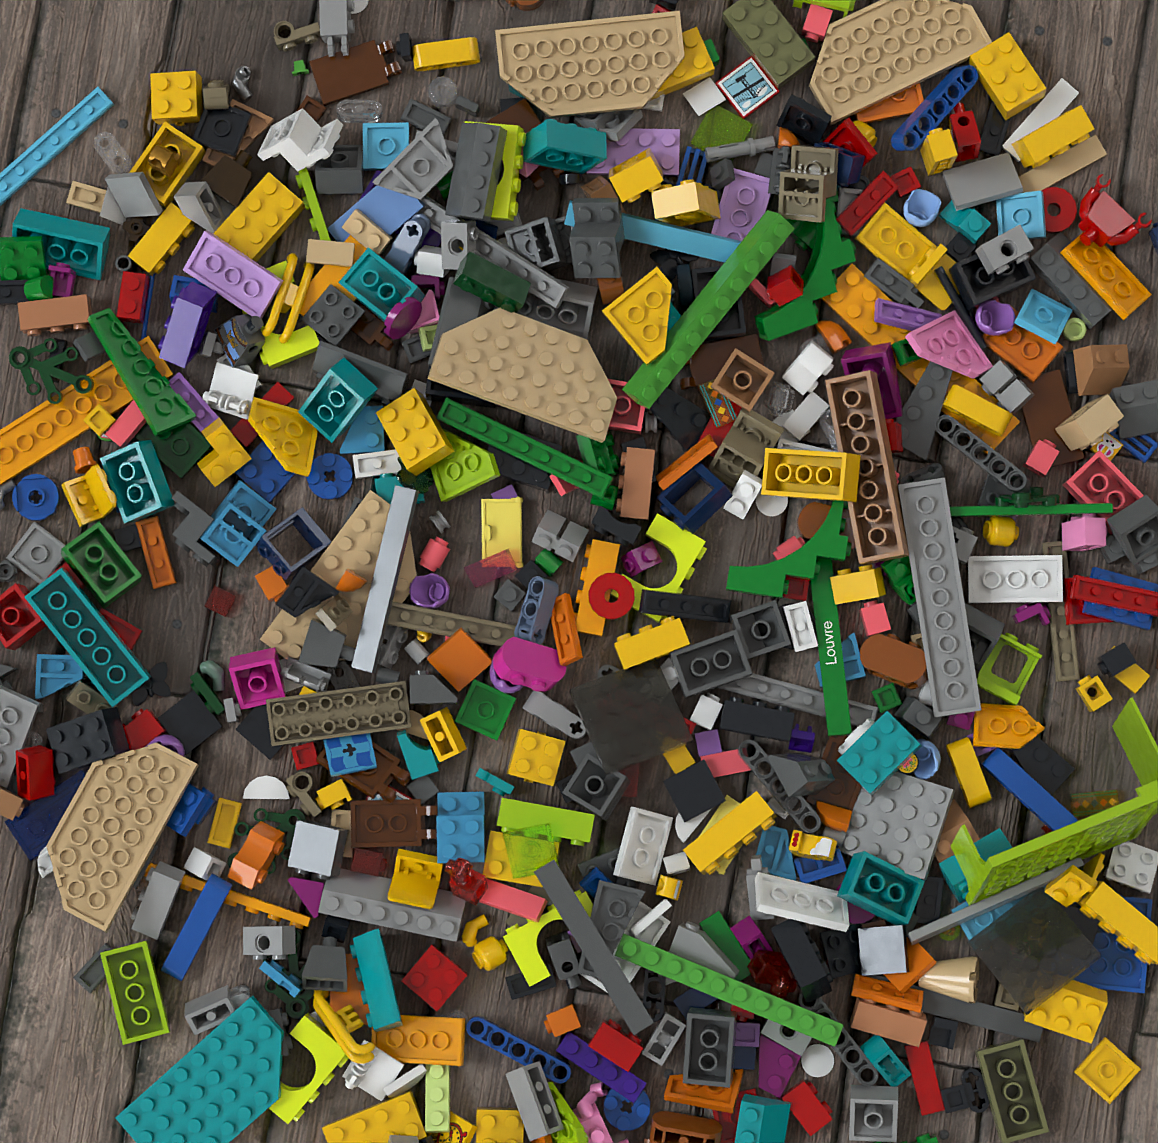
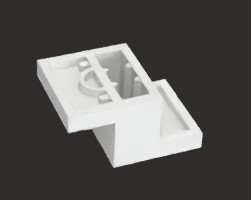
M302 108L270 127L257 155L264 161L281 154L297 171L305 167L310 168L316 161L322 158L327 159L334 150L332 148L340 138L339 133L343 124L336 119L320 127Z

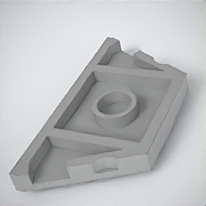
M435 118L386 167L373 183L377 186L422 200L454 167L438 120Z

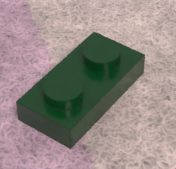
M196 672L190 677L193 681L190 686L198 696L200 694L204 696L207 700L204 705L211 714L216 712L217 715H222L225 712L224 704L203 676Z

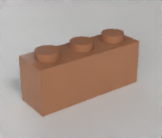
M87 294L18 303L20 330L25 334L27 333L28 336H39L42 331H50L53 334L63 333L66 328L81 331L86 330L87 326H91L87 320L92 315L91 301Z
M627 447L626 452H622L620 466H625L624 475H619L618 489H622V498H617L616 512H620V517L648 520L655 450Z
M859 997L856 999L850 1018L851 1028L916 1047L920 1045L927 1023L926 1014H923L922 1010L918 1013Z

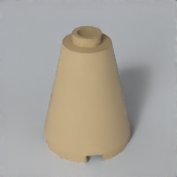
M971 956L936 961L937 963L917 981L921 988L967 1003H976L978 994L977 980H979L980 970L979 958Z

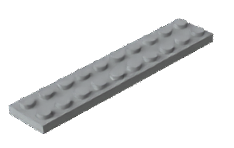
M945 478L898 485L934 717L980 711L981 704Z

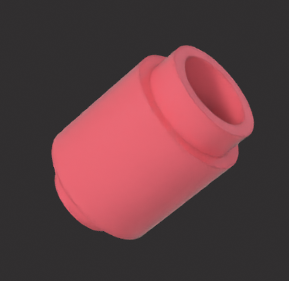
M437 536L435 540L430 538L420 555L421 560L419 564L433 572L437 568L440 569L450 551L447 547L449 543Z
M792 536L776 547V551L772 554L776 560L785 558L800 549L805 542L801 537L796 538Z

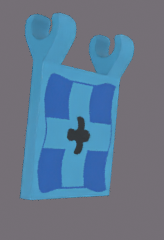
M370 733L323 739L331 777L377 768Z

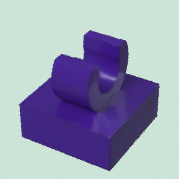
M796 724L791 732L788 750L811 753L815 738L812 727L808 726L807 731L799 730V724Z

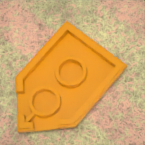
M980 703L981 710L975 711L973 746L1021 749L1045 730V728L1039 722H1036L1023 706Z

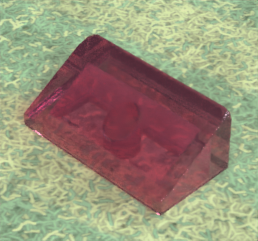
M509 548L464 567L475 588L518 570Z

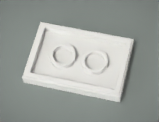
M631 806L613 875L656 886L673 817Z

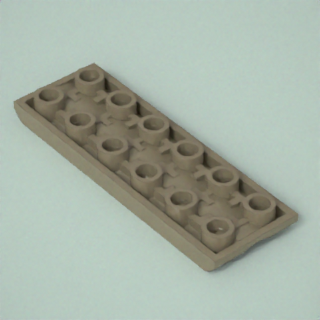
M406 681L266 699L272 746L412 727Z

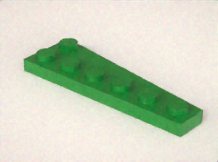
M110 308L88 317V322L155 436L195 419L196 415L179 393L176 394L167 378L165 376L162 377L157 371L154 362L144 355L141 351V346L130 336L129 331Z

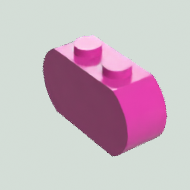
M517 637L508 639L496 651L493 657L494 670L501 679L509 681L514 685L529 687L534 691L546 692L551 690L563 678L566 672V666H562L559 663L556 649Z

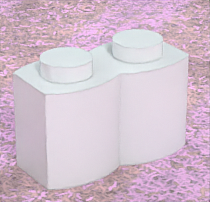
M812 340L783 373L782 378L802 395L806 392L811 393L819 384L816 381L821 374L826 376L834 365L831 363L833 357Z

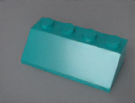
M20 208L13 222L12 237L42 236L47 269H49V265L56 266V263H65L70 265V268L78 276L101 280L109 249L110 228Z
M374 929L354 937V944L350 945L353 959H358L359 967L355 968L358 982L363 981L364 990L360 992L363 1004H368L370 1013L366 1014L368 1027H373L375 1032L403 1026L380 930Z
M744 1094L740 1105L735 1143H785L791 1102Z

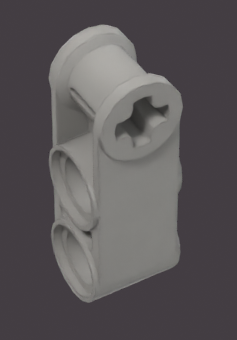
M533 690L522 707L530 714L539 719L541 718L543 722L573 739H581L587 733V725L584 720L558 702L552 701L550 697L542 692ZM579 722L583 731L581 733L576 732L574 735L572 734L573 729L571 725H577Z

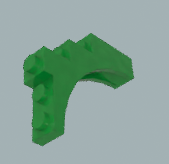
M829 197L826 198L825 222H816L813 251L807 267L801 276L804 281L803 295L780 307L778 304H775L770 309L754 316L761 339L770 341L818 323V309L813 300L837 292V279L831 270L856 261L854 255L856 253L855 245L849 238L840 236L842 229L836 221L834 214L836 213V207Z
M832 501L830 511L815 535L800 549L785 558L763 565L749 567L729 566L726 591L781 599L782 594H787L789 580H785V576L813 580L814 575H819L820 562L816 561V558L844 562L845 556L850 557L852 543L848 542V536L839 535V532H844L846 518H842L843 509L848 508V502Z

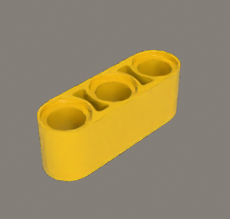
M474 37L412 46L415 71L467 66L480 62L478 39Z
M955 384L952 385L942 404L947 410L998 436L1003 435L1013 416L1001 407Z
M965 737L946 744L950 761L968 807L972 808L991 801L992 798L970 739Z

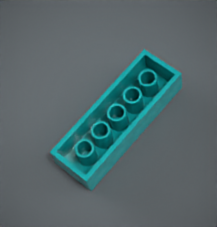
M64 567L60 568L24 596L112 707L151 678V675Z

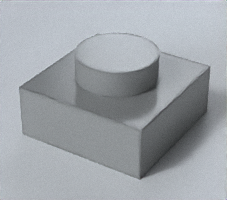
M235 698L223 699L227 722H239L238 716H242L239 703L235 701Z

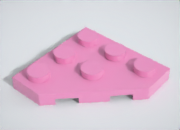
M955 310L909 332L905 336L917 356L975 379L993 367Z

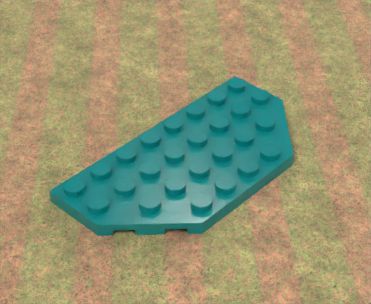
M251 996L115 1117L116 1120L136 1143L231 1142L281 1097L280 1077L282 1074V1041L284 1031L256 998Z

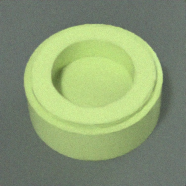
M1071 318L1067 321L1062 333L1067 340L1076 342L1085 336L1086 325L1079 318Z

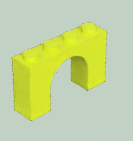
M465 121L464 123H480V122H468V121ZM483 123L501 126L507 130L502 157L504 173L500 183L497 185L491 220L514 221V216L518 213L516 195L520 192L521 180L518 178L519 169L523 168L524 159L521 152L522 146H525L526 133L518 125Z
M287 261L266 269L282 279ZM292 277L291 283L296 285L294 277ZM310 326L293 331L288 342L284 344L279 341L281 334L271 333L267 337L264 336L263 351L259 352V355L264 365L268 364L271 369L316 352L319 339L315 330Z
M658 513L645 536L668 548L673 553L677 563V572L673 580L661 588L645 587L622 574L632 584L635 597L632 608L638 612L642 589L681 594L683 588L680 587L684 579L689 581L695 571V568L692 567L696 559L701 560L707 548L703 547L706 541L685 529L682 531L675 523ZM612 590L611 596L618 599V593ZM642 613L657 623L661 619L668 617Z
M579 889L574 893L588 916L591 917L593 903L586 891L581 893ZM554 904L547 907L549 912L541 915L539 922L526 919L527 924L519 927L517 923L506 929L507 935L503 936L529 986L551 976L539 953L537 940L541 929L547 923L553 920H563Z
M309 1013L303 1016L289 1034L312 1053L316 1063L314 1078L309 1084L302 1087H291L280 1081L281 1097L269 1107L272 1112L287 1124L292 1120L295 1122L299 1120L305 1112L302 1109L307 1102L313 1103L320 1094L317 1089L322 1083L327 1086L335 1076L332 1071L338 1065L341 1068L349 1059L330 1031Z

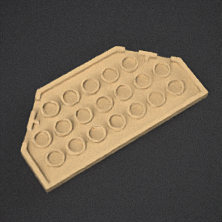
M880 0L829 24L809 87L821 109L832 116L829 124L833 125L968 60L970 55L992 43L971 5L959 4L949 0Z
M680 11L495 30L500 78L550 118L642 109L684 59Z
M501 307L443 333L427 378L601 443L605 441L617 401V396L587 339L515 312L510 313L501 309Z
M372 490L368 492L311 569V572L335 588L347 569L368 580L362 588L354 592L339 591L338 593L341 598L348 602L353 612L335 629L347 635L344 645L356 648L391 505ZM410 532L393 602L403 603L410 594V583L417 576ZM334 596L321 602L318 606L306 610L305 613L296 618L282 609L260 640L271 648L276 647L277 653L288 660L290 656L299 660L311 620L314 618L321 621L316 613Z
M158 743L92 763L46 846L65 911L107 933L199 766L197 763Z

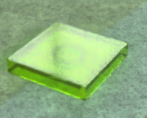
M716 105L708 110L690 144L705 151L706 147L743 142L753 124Z
M550 823L503 832L513 879L535 875L534 871L552 860H555L560 868Z

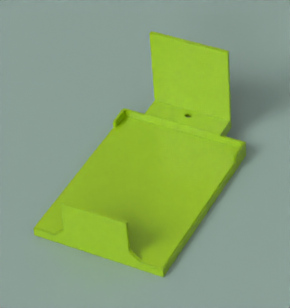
M1133 697L1128 700L1112 727L1142 785L1135 789L1138 797L991 856L986 862L980 857L965 824L962 825L951 844V848L967 880L969 892L965 899L969 906L1076 858L1084 860L1135 839L1152 816L1158 814V746Z

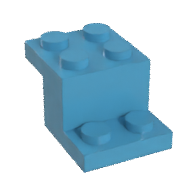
M239 480L211 515L214 521L200 539L238 567L261 536L267 531L263 526L275 512L276 508Z
M484 792L437 793V863L485 862Z

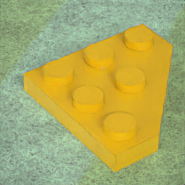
M658 267L654 268L602 310L603 314L646 366L664 353L666 348L672 284Z
M253 397L248 417L249 423L286 471L308 477L311 472L318 430L298 413V409Z

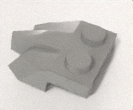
M641 109L576 115L574 118L584 128H595L597 131L605 132L607 140L619 141L635 126L643 115Z

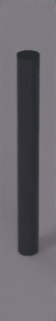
M941 266L935 269L937 277L975 341L982 350L988 347L944 268Z

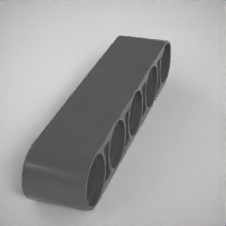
M942 415L936 420L935 429L944 440L1012 493L1028 492L1030 490V480L1020 469L953 417ZM952 423L950 431H942L945 424ZM970 437V442L967 445L960 446L962 438ZM981 451H988L985 459H978V454ZM998 465H1006L1004 472L1000 474L995 473ZM1016 479H1024L1022 486L1018 488L1013 487Z
M743 741L738 747V755L802 831L806 833L817 831L821 824L817 813L802 796H795L800 801V808L797 811L790 810L788 801L793 797H789L785 790L782 793H776L773 790V783L775 780H779L767 758L768 755L755 741ZM745 744H752L754 746L755 754L752 757H746L743 754L742 748ZM760 762H767L769 764L770 772L767 775H761L758 772L757 767ZM808 815L814 817L816 821L812 829H807L803 825V820Z
M802 993L798 994L797 1001L800 1007L817 1014L826 1012L829 1015V1019L839 1022L820 997L815 999L811 1006H805L802 1003ZM843 1027V1041L837 1043L835 1047H831L862 1085L871 1086L875 1084L878 1079L876 1068ZM853 1049L857 1050L858 1059L855 1062H848L846 1059L847 1052ZM866 1068L871 1069L873 1072V1076L869 1081L862 1080L860 1075L862 1070Z

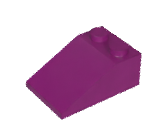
M891 342L846 350L841 359L845 376L868 370L876 372L885 419L901 417L903 415Z

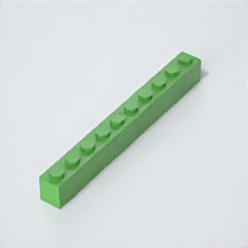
M769 210L764 213L667 333L665 352L646 366L643 363L622 390L637 404L647 409L653 405L795 228L781 214Z
M623 934L614 955L834 1047L844 1026L832 1019L626 934Z

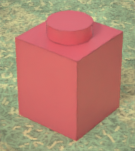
M811 4L801 35L811 42L817 43L818 40L823 42L833 10Z
M1046 439L1043 441L1038 440L1023 467L1043 478L1060 451L1055 449L1056 445Z
M877 600L864 603V608H861L859 611L866 636L890 631L891 627L884 602L878 604Z

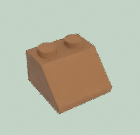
M1127 344L1089 345L1073 350L1079 396L1109 395L1113 388L1122 386L1130 368Z
M735 348L714 380L711 388L750 412L775 373Z
M955 799L951 802L934 855L936 863H940L954 855L951 844L962 825L965 824L973 843L980 840L969 819Z

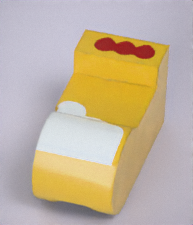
M793 830L789 851L797 857L833 861L837 841L828 837L815 836Z
M660 874L655 895L678 901L683 880Z

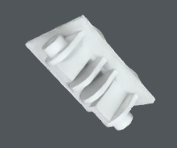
M217 362L210 391L204 392L203 400L206 401L210 408L248 420L259 375Z
M1129 841L1115 846L1103 876L1109 881L1113 880L1120 883V885H1126L1128 888L1132 887L1140 890L1142 893L1150 894L1158 865V852Z
M364 1039L361 1045L367 1044L369 1042ZM375 1046V1049L372 1051L374 1059L371 1062L357 1064L351 1061L342 1077L345 1078V1086L347 1088L353 1089L358 1086L382 1102L386 1095L383 1090L384 1087L395 1081L404 1064Z

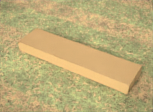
M1094 135L1057 155L1043 165L1019 176L1023 187L1022 193L1042 191L1105 157L1107 153L1098 137Z

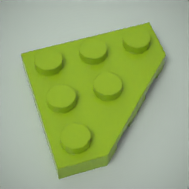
M443 429L455 452L430 467L441 502H447L500 476L493 453Z
M552 1081L547 1082L564 1129L551 1134L552 1142L588 1143V1136L584 1131L583 1125Z

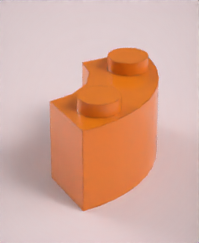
M263 821L256 824L250 830L239 853L233 858L228 878L251 890L258 883L262 884L267 877V870L275 855L278 856L284 848L282 840L285 833Z

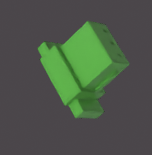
M303 60L294 61L293 76L309 74V70L305 69Z

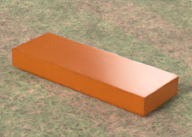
M710 434L705 436L656 476L658 485L663 491L718 447Z
M159 516L135 522L153 589L177 583Z
M564 593L556 597L551 622L559 663L562 666H567L583 658L571 596Z
M859 974L854 976L851 996L873 1000L918 1013L921 1012L924 991L909 988L902 995L890 982Z

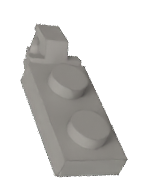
M752 855V868H748L746 873L750 916L752 920L774 919L775 915L757 911L755 877L758 872L770 875V871H768V867H762L761 855Z

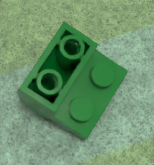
M607 431L603 443L582 435L576 436L584 464L609 476L620 474L618 470L621 467L620 460L617 454L614 455L612 446L615 445L611 432Z
M909 556L887 560L882 563L881 566L889 578L888 583L904 602L909 605L913 604L916 598Z

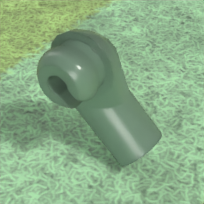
M207 660L200 664V671L213 679V691H225L224 670L214 661Z

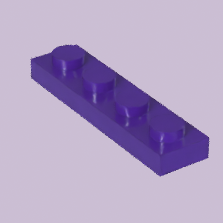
M570 1031L556 1050L634 1104L647 1086L646 1082L590 1048L586 1042Z

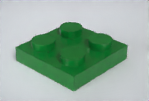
M42 236L0 237L1 281L30 280L48 275Z
M474 679L455 722L498 741L517 698Z

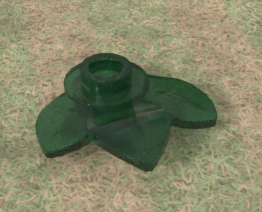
M398 457L397 460L402 469L396 473L397 480L403 485L412 486L414 490L419 491V494L427 493L429 487L434 482L431 469L428 468L415 476L406 469L401 458Z

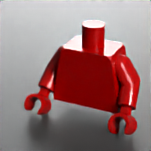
M1101 174L1095 180V187H1091L1080 202L1079 216L1081 221L1078 227L1083 231L1080 235V240L1086 246H1090L1093 242L1099 247H1103L1106 244L1110 246L1126 244L1140 232L1139 229L1148 228L1152 220L1147 224H1142L1141 218L1147 215V213H1142L1138 217V222L1134 225L1133 223L1136 220L1104 190L1101 193L1099 192L1111 183V179H1109L1105 185H1101L1099 179L1103 176Z

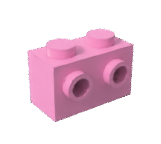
M1082 514V517H1071V521L1062 523V551L1084 552L1106 546L1107 526L1105 518H1096V514Z

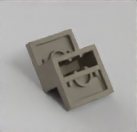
M792 145L791 169L780 172L778 213L785 219L825 222L826 198L836 195L838 148Z
M742 408L708 470L733 488H735L744 470L758 476L764 466L765 448L775 447L784 428L753 410L748 412Z

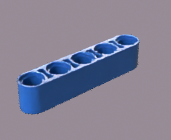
M971 65L953 68L896 130L891 138L893 148L900 152L918 148L926 136L929 135V131L934 130L976 84L979 76L977 69ZM963 72L965 74V80H963L962 77ZM948 88L951 90L950 97L948 95ZM934 104L936 105V112L933 110ZM919 120L922 122L921 129L919 127ZM905 136H906V138H907V144H906V145H905V143H904V137H905Z
M996 748L981 764L1052 831L1078 821L1000 748Z
M213 873L210 875L161 968L162 972L182 982L233 886L232 883Z
M474 1016L467 1023V1033L472 1038L524 1066L532 1064L535 1055H543L546 1058V1064L542 1066L546 1078L556 1083H564L570 1078L571 1068L567 1062L481 1016ZM480 1021L483 1023V1032L479 1034L474 1033L471 1030L472 1022ZM495 1032H501L505 1037V1041L500 1045L494 1044L491 1037ZM516 1043H521L525 1047L526 1051L521 1056L515 1055L512 1051V1047ZM564 1066L567 1070V1075L563 1078L556 1077L554 1075L555 1067Z

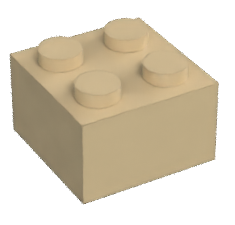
M1106 394L1086 403L1056 427L1055 430L1070 451L1078 448L1084 450L1089 445L1094 446L1103 439L1101 435L1104 433H1110L1119 426L1118 421L1124 415L1111 397Z

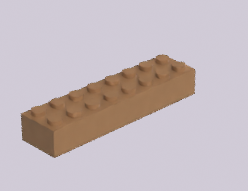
M868 370L825 380L838 452L861 455L857 501L848 502L859 564L868 565L909 556L903 514L877 373Z

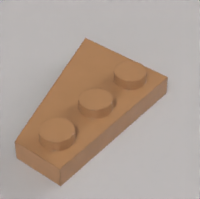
M232 99L229 106L252 114L237 153L238 155L241 150L245 151L273 123L274 118ZM208 148L202 161L214 167L226 154ZM226 155V156H228L229 158H231L232 160H235L234 157H231V156H229V155Z

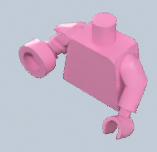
M603 1082L591 1084L590 1092L573 1109L574 1114L587 1133L588 1143H613L595 1104L597 1097L608 1094L607 1089L602 1090ZM626 1138L620 1141L619 1143H629V1141Z

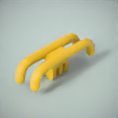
M290 253L287 256L288 263L282 278L283 283L277 292L269 319L262 330L264 336H269L277 324L280 312L286 313L292 308L285 329L279 337L280 343L283 344L288 342L294 331L315 267L314 264L305 262L303 265L305 270L300 285L292 284L291 280L298 260L295 253Z
M313 990V1007L346 1056L357 1064L371 1062L374 1059L372 1051L375 1049V1045L371 1042L364 1045L357 1044L350 1035L351 1032L359 1029L364 1024L361 1019H358V1014L353 1012V1007L348 1005L334 1012L326 1001L330 992Z

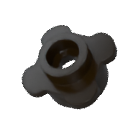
M142 216L125 221L122 225L123 229L129 233V239L133 242L138 241L150 229L149 226L144 224Z

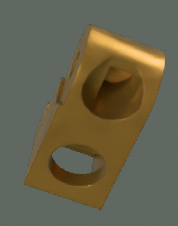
M157 144L149 156L148 163L153 169L171 177L181 160V156Z

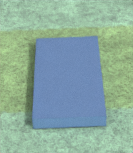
M375 186L330 225L327 230L337 242H344L350 234L342 226L354 210L359 209L391 236L425 207V204L419 199Z

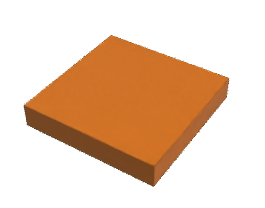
M462 627L427 657L428 662L458 692L485 670L493 660Z
M906 937L909 972L883 974L902 995L937 963L919 943L911 945L908 937Z

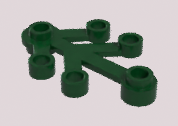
M48 338L42 344L30 349L22 346L13 348L9 354V362L12 367L21 370L27 385L26 390L30 395H38L42 390L41 384L34 380L30 367L38 370L48 393V401L52 404H59L63 400V395L56 389L51 376L74 385L78 393L86 394L92 391L94 382L90 376H76L54 367L68 360H77L80 356L77 348L68 347L65 352L44 361L34 359V357L46 351L55 352L59 346L57 340ZM49 341L54 343V348L51 350L47 347ZM70 350L75 351L76 355L74 358L69 357L68 353ZM19 354L24 355L25 359L23 362L18 361ZM83 380L88 381L89 385L86 389L81 386ZM32 384L37 385L38 389L35 393L30 389ZM53 393H57L59 395V399L57 401L52 400Z
M1030 487L1028 492L995 497V506H1009V504L1014 503V508H1028L1029 503L1042 502L1043 506H1054L1060 503V495H1043V487Z
M263 808L255 810L254 819L257 822L269 820L282 823L276 827V829L284 833L287 832L286 846L281 852V857L284 860H289V858L285 857L284 851L291 849L296 825L290 824L289 819L292 816H296L298 820H306L303 812L298 809H290L285 814L267 812ZM259 811H264L265 818L262 820L257 818ZM239 822L235 826V832L239 836L249 835L250 830L254 826H250L245 822ZM241 824L246 826V831L243 834L238 831V827ZM239 852L232 853L228 857L227 864L229 868H231L233 858ZM276 855L272 861L273 870L268 872V874H272L276 871Z
M295 928L296 954H288L289 972L285 968L282 971L288 976L292 973L302 981L305 965L299 971L297 943L300 941L301 935ZM272 979L266 981V991L275 994L286 1004V1012L291 1018L300 1019L308 1013V1001L313 996V990L306 989L302 995L300 993L299 996L294 998L280 988V985L277 983L276 989L270 990L268 983L275 981ZM294 1003H300L302 1009L295 1011L293 1008Z

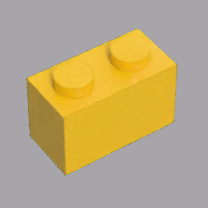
M872 564L860 566L859 571L851 572L850 568L838 570L836 576L830 577L835 605L886 595L881 567L873 568Z
M448 707L420 719L439 762L467 749Z

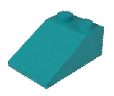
M369 247L338 282L383 322H385L391 309L399 302L403 304L406 301V297H414L419 302L425 297L417 285Z

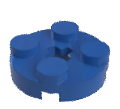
M325 453L312 461L311 472L306 478L310 489L316 496L326 500L341 498L349 492L353 484V471L348 461L342 456ZM327 471L329 473L335 472L334 477L336 480L334 482L324 481L326 479L324 474Z
M31 474L25 476L15 486L12 501L15 509L22 516L32 521H41L56 513L60 503V493L58 487L51 479L41 474ZM35 491L42 495V499L39 500L38 504L30 500V496H34Z
M611 1088L604 1100V1114L608 1122L622 1131L634 1130L642 1126L650 1114V1100L647 1093L643 1090L635 1104L633 1103L632 1111L628 1113L627 1111L622 1112L620 1108H622L624 1100L628 1103L631 1101Z

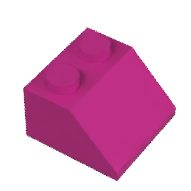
M276 647L230 657L229 672L240 710L265 705L266 699L286 697L283 676L280 675L282 669Z

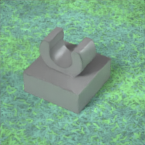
M211 332L204 333L198 352L199 356L211 357L212 352L223 354L224 350L221 344L215 342L217 334Z

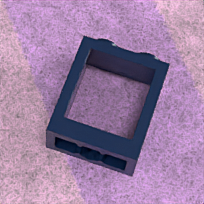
M698 462L667 487L657 499L662 504L660 507L661 511L668 518L673 516L675 518L673 520L674 523L682 531L686 528L693 534L733 495L725 484L703 464ZM701 479L712 491L684 516L673 504Z
M301 507L261 536L256 546L260 555L267 558L272 564L276 574L282 576L286 581L298 572L302 565L306 566L325 552L331 544V540L305 509ZM293 525L314 550L293 566H290L270 541Z

